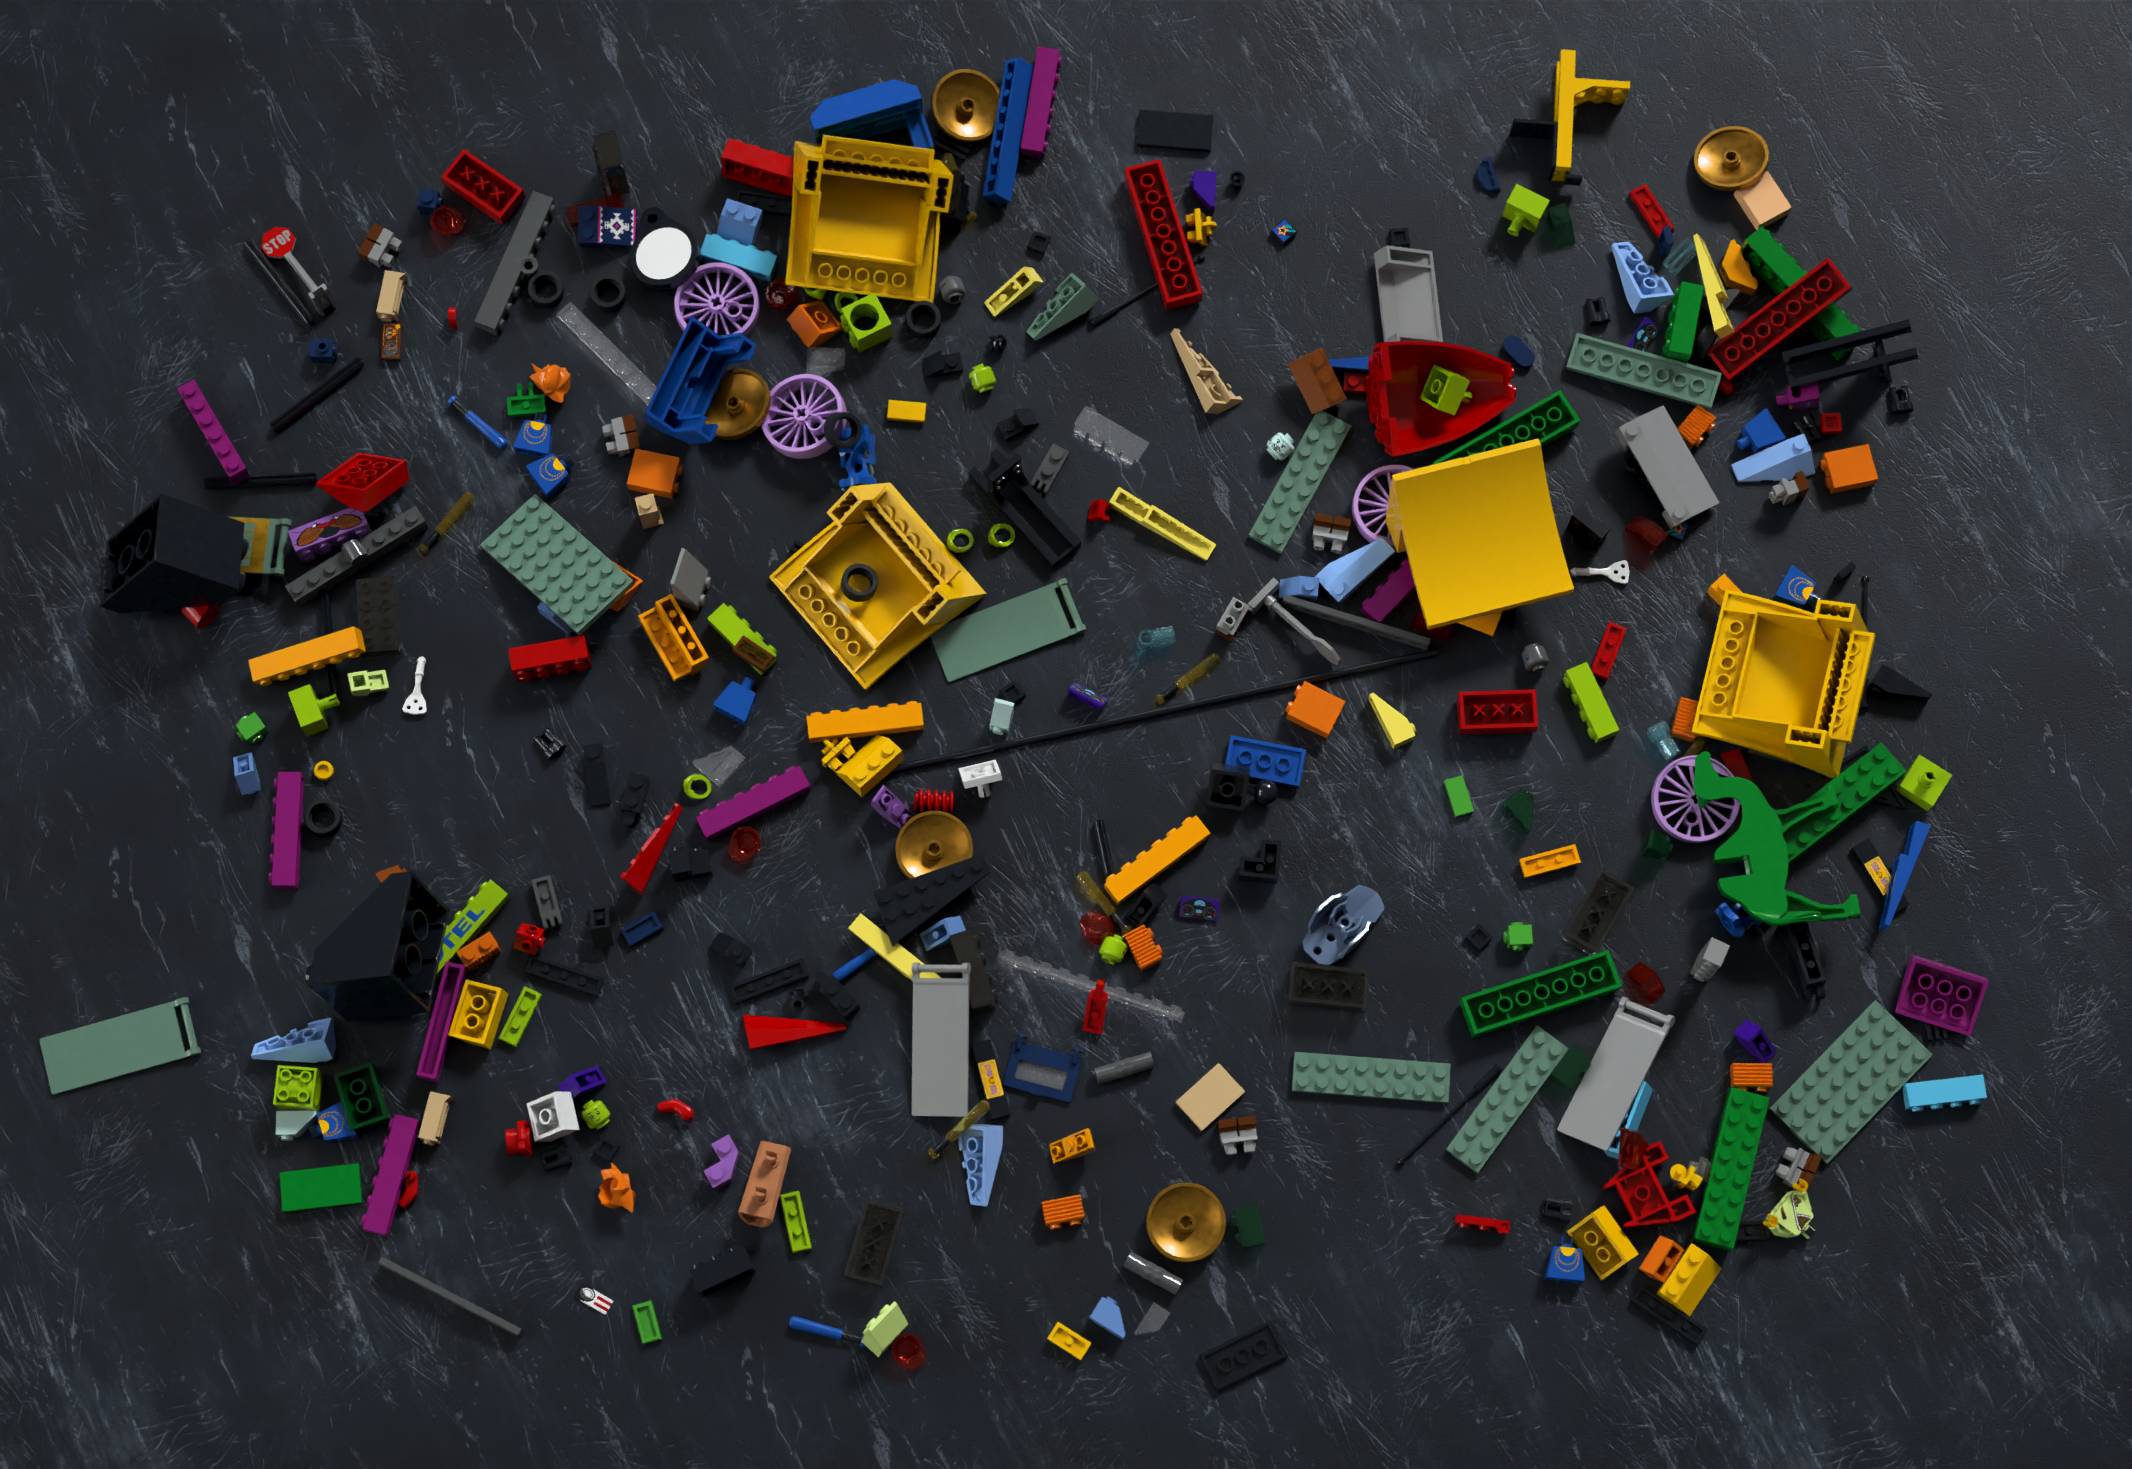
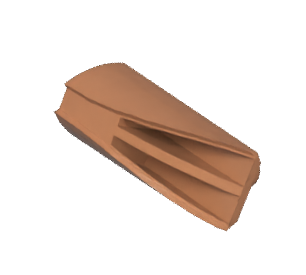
M767 1141L760 1142L738 1211L740 1218L747 1224L760 1228L772 1224L791 1148Z

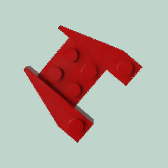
M1661 1141L1643 1148L1603 1187V1190H1607L1615 1186L1627 1209L1631 1221L1623 1224V1229L1677 1223L1696 1213L1687 1194L1669 1202L1652 1169L1669 1159Z

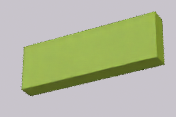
M524 986L498 1038L500 1041L517 1048L543 996L542 994Z
M795 1191L780 1195L792 1253L811 1250L812 1247L800 1192Z

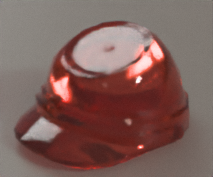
M440 206L430 217L431 228L436 233L445 237L459 233L465 227L464 215L457 208Z
M778 277L765 288L766 299L771 307L778 310L785 309L794 302L797 286L786 285L785 277Z
M743 826L733 831L728 845L730 857L737 862L744 863L760 851L761 845L759 832L750 826Z
M1089 911L1080 920V928L1085 938L1094 945H1102L1107 936L1113 937L1115 933L1113 920L1099 911Z
M903 1333L893 1340L891 1345L893 1359L904 1368L915 1370L925 1362L926 1351L918 1336Z

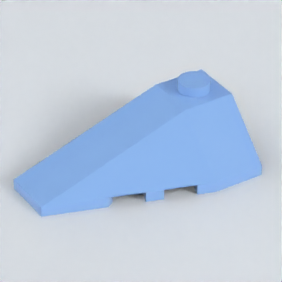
M1630 242L1612 243L1611 247L1626 299L1633 313L1650 312L1673 297L1674 294L1667 281L1663 277L1660 278L1654 272L1655 268L1652 265L1648 266L1642 260L1643 256Z
M1804 434L1787 439L1731 464L1738 482L1780 481L1781 478L1792 481L1795 473L1802 470L1805 477L1815 474L1812 451Z
M1380 538L1329 563L1315 577L1319 578V583L1342 604L1396 551L1383 538Z
M332 1017L310 1022L307 1024V1028L299 1031L296 1028L292 1029L284 1037L277 1035L255 1044L251 1054L252 1059L307 1063L327 1062L333 1059L336 1050V1040Z
M959 1124L958 1145L959 1150L963 1151L965 1160L962 1162V1165L967 1170L968 1179L966 1184L971 1205L987 1206L1003 1146V1126Z

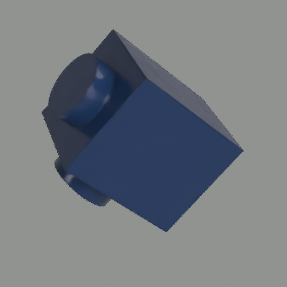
M420 189L417 203L420 214L439 216V211L443 206V198L440 197L439 191Z
M310 339L309 357L312 363H335V357H338L339 349L333 339Z

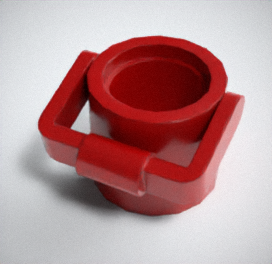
M219 604L182 608V614L198 629L210 625L220 611Z
M517 1121L516 1129H506L508 1155L524 1154L525 1156H532L531 1125L527 1121Z

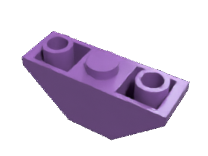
M884 785L871 802V806L882 817L900 829L908 820L916 816Z

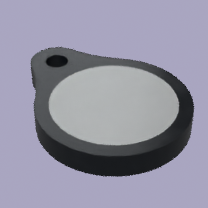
M658 207L648 208L641 215L638 234L631 248V268L639 281L651 289L669 290L676 288L688 281L697 270L701 259L699 242L690 229L671 219L662 209Z

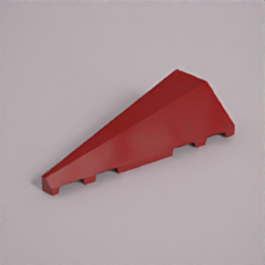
M677 803L674 804L670 813L664 817L661 827L655 829L642 846L637 857L630 862L631 866L627 872H623L620 876L622 881L629 884L632 890L644 896L683 809Z
M743 1015L751 1051L847 1031L845 1023Z

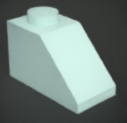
M995 698L990 721V730H993V733L998 735L1009 733L1014 715V703Z
M316 1110L276 1111V1135L283 1141H292L293 1137H300L318 1119V1112Z

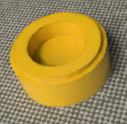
M321 761L315 765L314 774L320 781H328L334 775V768L329 762Z

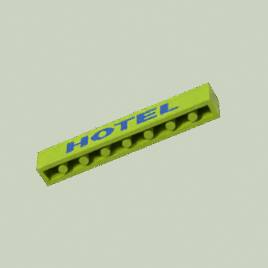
M491 879L488 883L484 882L480 886V892L475 897L469 898L463 911H458L452 919L453 922L446 926L436 981L443 974L446 961L453 963L458 957L457 951L470 944L510 899L508 893Z

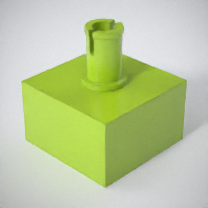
M1516 184L1506 202L1502 215L1512 221L1507 230L1508 233L1518 236L1522 226L1536 232L1546 213L1550 200Z
M1434 364L1419 398L1438 410L1455 415L1461 402L1468 404L1471 401L1466 399V397L1472 399V393L1466 391L1470 380L1451 369Z
M310 684L288 692L299 724L307 737L329 729L324 711L340 705L336 694L319 700Z
M1919 754L1896 790L1905 798L1929 811L1952 777V774Z

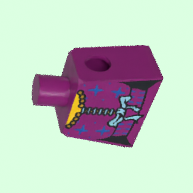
M1790 385L1787 386L1785 394L1776 395L1777 406L1788 405L1789 411L1819 409L1820 395L1818 385L1791 391Z

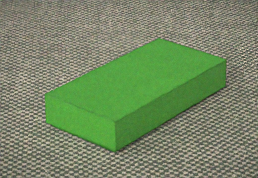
M1463 775L1444 780L1455 818L1473 813L1474 809Z
M652 1301L632 1306L642 1344L645 1345L662 1340Z

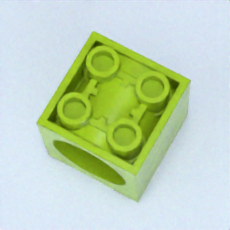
M875 292L841 308V326L845 333L848 332L852 347L857 348L859 353L893 337L892 324ZM861 317H871L877 321L874 328L866 331L855 328L853 324Z
M278 1065L273 1105L280 1111L316 1110L319 1113L324 1075L317 1068Z

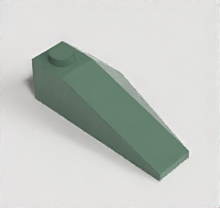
M1073 273L1055 290L1057 292L1053 300H1048L1044 313L1038 314L1027 330V333L1035 341L1086 313L1099 300L1089 287Z

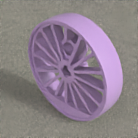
M708 263L699 266L688 281L678 286L675 294L674 309L676 319L683 332L687 326L685 320L690 319L691 316L697 317L704 314L699 319L701 323L709 317L706 326L709 328L715 317L714 332L718 334V316H720L725 332L729 334L722 316L724 315L738 330L735 333L748 336L758 320L760 301L753 281L741 269L726 263ZM717 273L716 294L713 293L707 274ZM720 274H730L721 295H719ZM703 276L706 280L711 296H709L698 285L699 281ZM734 277L742 280L740 284L725 296ZM745 285H747L751 291L743 295L731 298ZM697 288L707 299L693 294L694 289ZM749 297L754 298L753 305L738 303V301ZM690 298H693L702 303H688ZM685 308H702L683 316ZM731 309L739 310L736 315L729 314ZM742 310H753L750 317L743 315ZM742 319L747 321V323L741 328L736 321Z
M813 374L795 375L777 384L770 391V410L766 419L761 424L770 444L783 455L795 459L813 458L832 448L833 446L828 443L825 437L818 440L816 436L824 434L826 420L822 418L829 417L837 412H847L845 402L837 388L825 378ZM813 385L806 405L805 386ZM818 387L826 388L813 403ZM800 388L802 405H799L794 395ZM830 392L835 395L834 398L820 405ZM791 397L797 406L796 408L787 403ZM837 403V410L822 412ZM783 405H785V406L788 407L790 410H792L793 413H792V412H788V411H783V410H780V409L783 407ZM776 414L789 417L773 420ZM839 419L835 424L834 432L838 440L844 432L846 419ZM816 423L820 424L818 428L813 429V426ZM787 424L773 433L770 431L771 426ZM808 429L816 441L812 445L808 444ZM789 431L780 443L775 440L776 437ZM803 432L804 447L797 448ZM796 433L792 447L785 446Z
M1403 465L1383 466L1370 472L1359 483L1352 501V516L1357 530L1369 543L1383 538L1396 551L1389 531L1387 537L1378 535L1385 526L1386 519L1376 533H1372L1368 529V527L1386 517L1389 496L1377 478L1386 475L1390 492V474L1414 470L1413 468ZM1374 481L1384 498L1367 488L1366 485ZM1362 491H1365L1381 503L1360 499L1359 496ZM1358 503L1382 509L1359 512ZM1383 513L1365 525L1361 519L1362 516Z
M1698 755L1685 756L1667 765L1656 778L1651 793V806L1658 824L1670 836L1688 843H1704L1721 836L1735 821L1740 807L1739 801L1733 798L1732 806L1712 801L1703 808H1700L1698 802L1694 803V800L1691 799V797L1695 796L1693 767H1695V758ZM1710 758V762L1718 774L1723 777H1734L1722 763ZM1678 765L1689 767L1692 787ZM1672 768H1675L1687 789L1667 776V773ZM1666 779L1685 794L1660 788L1662 780ZM1659 792L1685 799L1660 803L1658 795ZM1686 802V804L1666 816H1663L1660 806ZM1708 804L1731 809L1728 819ZM1688 806L1677 824L1672 828L1666 819ZM1705 808L1725 822L1719 830ZM1700 810L1714 830V833L1705 836ZM1688 813L1695 815L1696 821L1694 823L1687 821L1686 816ZM1681 822L1684 826L1688 827L1686 835L1676 830ZM1699 824L1700 837L1690 836L1691 828Z

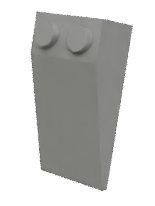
M681 548L670 585L679 606L698 611L699 607L704 605L706 598L704 592L706 588H709L711 578L709 577L708 570L686 549Z

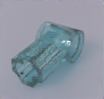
M1172 626L1154 630L1144 629L1138 635L1137 646L1140 650L1148 651L1153 647L1173 644L1176 642L1174 629ZM1148 637L1151 642L1144 643L1141 638Z
M1664 720L1646 729L1650 741L1657 745L1666 761L1680 754L1681 751L1673 740L1671 730Z

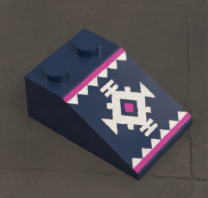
M579 206L578 243L581 247L633 246L637 237L636 209Z

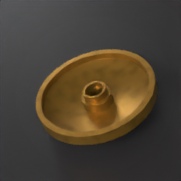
M960 69L950 72L938 82L933 90L931 97L933 118L938 127L952 139L966 143L984 140L994 132L1000 90L988 76L971 69Z
M1740 126L1719 128L1706 135L1698 144L1694 154L1695 170L1699 178L1714 189L1736 191L1747 188L1756 183L1768 168L1769 151L1767 144L1758 133L1751 129Z
M742 368L727 370L718 385V391L713 395L709 409L704 414L707 417L704 425L717 424L716 437L732 440L751 434L764 422L770 410L771 394L767 384L757 373Z
M927 811L912 817L904 824L896 840L897 862L902 872L909 879L972 858L973 856L972 838L967 827L957 817L942 811Z
M1195 1183L1173 1184L1162 1190L1152 1201L1147 1213V1232L1154 1247L1165 1257L1184 1263L1199 1261L1213 1253L1222 1241L1226 1227L1225 1212L1219 1199L1209 1189Z

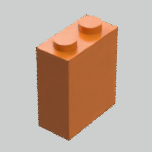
M1869 444L1824 453L1820 460L1821 469L1826 474L1825 484L1830 489L1831 494L1875 485L1878 480Z
M635 449L627 480L628 490L647 494L653 493L657 496L673 499L674 493H677L679 488V482H677L678 475L681 476L683 472L680 458Z
M1304 681L1303 685H1298L1294 692L1296 696L1294 702L1290 701L1285 710L1287 712L1286 719L1327 739L1346 701Z

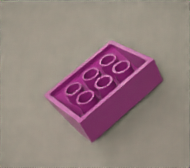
M1911 954L1905 970L1895 1013L1971 1036L1989 981L1986 977Z

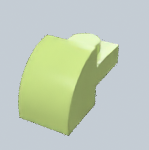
M366 670L347 674L351 694L354 696H368L369 693L389 689L385 670L368 673Z

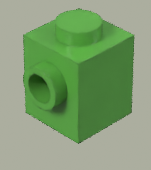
M255 712L249 716L242 717L236 725L239 729L236 732L243 742L247 740L249 744L262 740L263 735L269 732Z
M1522 922L1511 923V926H1508L1506 931L1503 932L1504 943H1507V948H1513V951L1525 950L1524 948L1531 947L1533 945L1532 925H1522Z

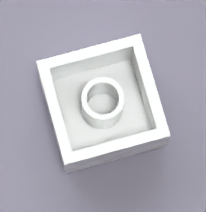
M553 1092L527 1103L535 1141L551 1142L579 1130L571 1092Z

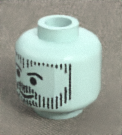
M1277 433L1267 442L1268 448L1266 450L1275 460H1284L1294 451L1292 443L1295 441L1287 433L1285 435Z

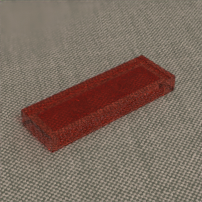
M619 192L566 207L572 227L579 225V206L624 208Z

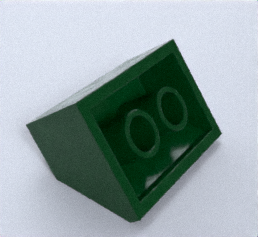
M372 1062L333 1075L350 1131L373 1128L390 1122L389 1109L376 1067Z

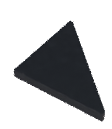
M1867 746L1862 747L1843 759L1840 774L1869 752ZM1818 774L1804 784L1808 787L1821 789L1832 781L1833 778ZM1894 786L1873 801L1900 809L1907 808V805Z

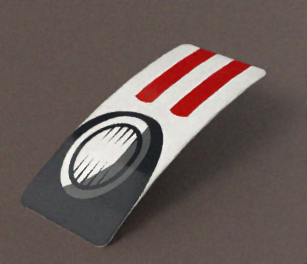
M583 1283L579 1285L574 1294L575 1298L603 1314L608 1312L613 1303V1300Z

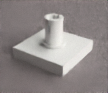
M996 759L958 768L964 788L977 786L980 798L985 797L983 789L985 790L986 797L991 795L988 783L1002 780Z

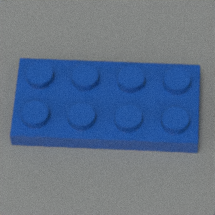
M1231 735L1225 764L1250 768V779L1270 780L1275 784L1299 788L1306 749Z

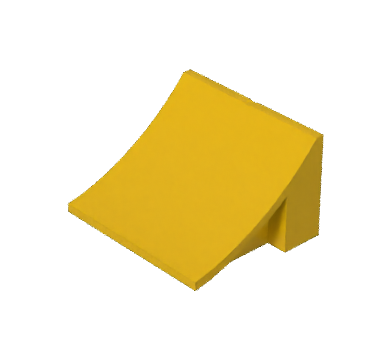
M823 135L822 144L795 141L791 225L785 284L865 295L875 292L876 296L929 301L933 303L938 259L940 212L948 213L954 178V175L941 160L934 159L935 150Z
M1539 438L1392 475L1385 522L1397 553L1407 551L1414 584L1428 630L1574 593V586L1566 564L1553 513Z
M891 483L851 486L826 512L834 522L812 538L769 576L864 689L870 688L914 648L987 594ZM854 564H865L871 567L878 577V585L874 596L864 602H854L848 599L841 590V579L844 571ZM861 574L852 575L848 580L849 586L856 591L863 592L870 588V580Z
M1726 589L1692 733L1757 750L1806 767L1834 779L1840 774L1846 743L1851 744L1876 637L1875 633L1868 632L1856 604L1818 599L1814 614L1773 600Z

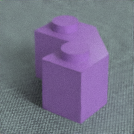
M729 1134L712 1143L720 1162L704 1170L714 1191L732 1182L740 1156Z

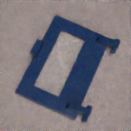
M1016 1033V1037H1019L1018 1041L1014 1040L1002 1085L1029 1092L1033 1095L1070 1103L1082 1060L1078 1055L1079 1053L1083 1054L1084 1050L1072 1047L1071 1051L1075 1052L1073 1056L1023 1043V1038L1027 1039L1028 1035Z

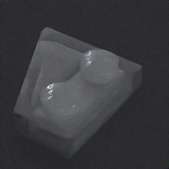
M808 348L806 374H813L824 378L832 372L845 369V348Z
M728 746L719 752L708 754L709 756L699 760L695 759L692 764L717 786L721 787L746 758L735 748Z

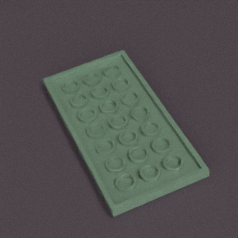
M536 494L480 544L482 549L579 636L635 585L634 580Z
M1875 1000L1768 1110L1814 1154L1821 1156V1161L1826 1165L1933 1054Z

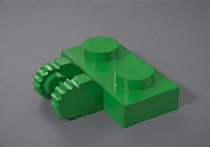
M533 382L528 385V396H523V386L520 383L517 384V397H507L509 418L536 415V413L546 414L545 395L534 394Z

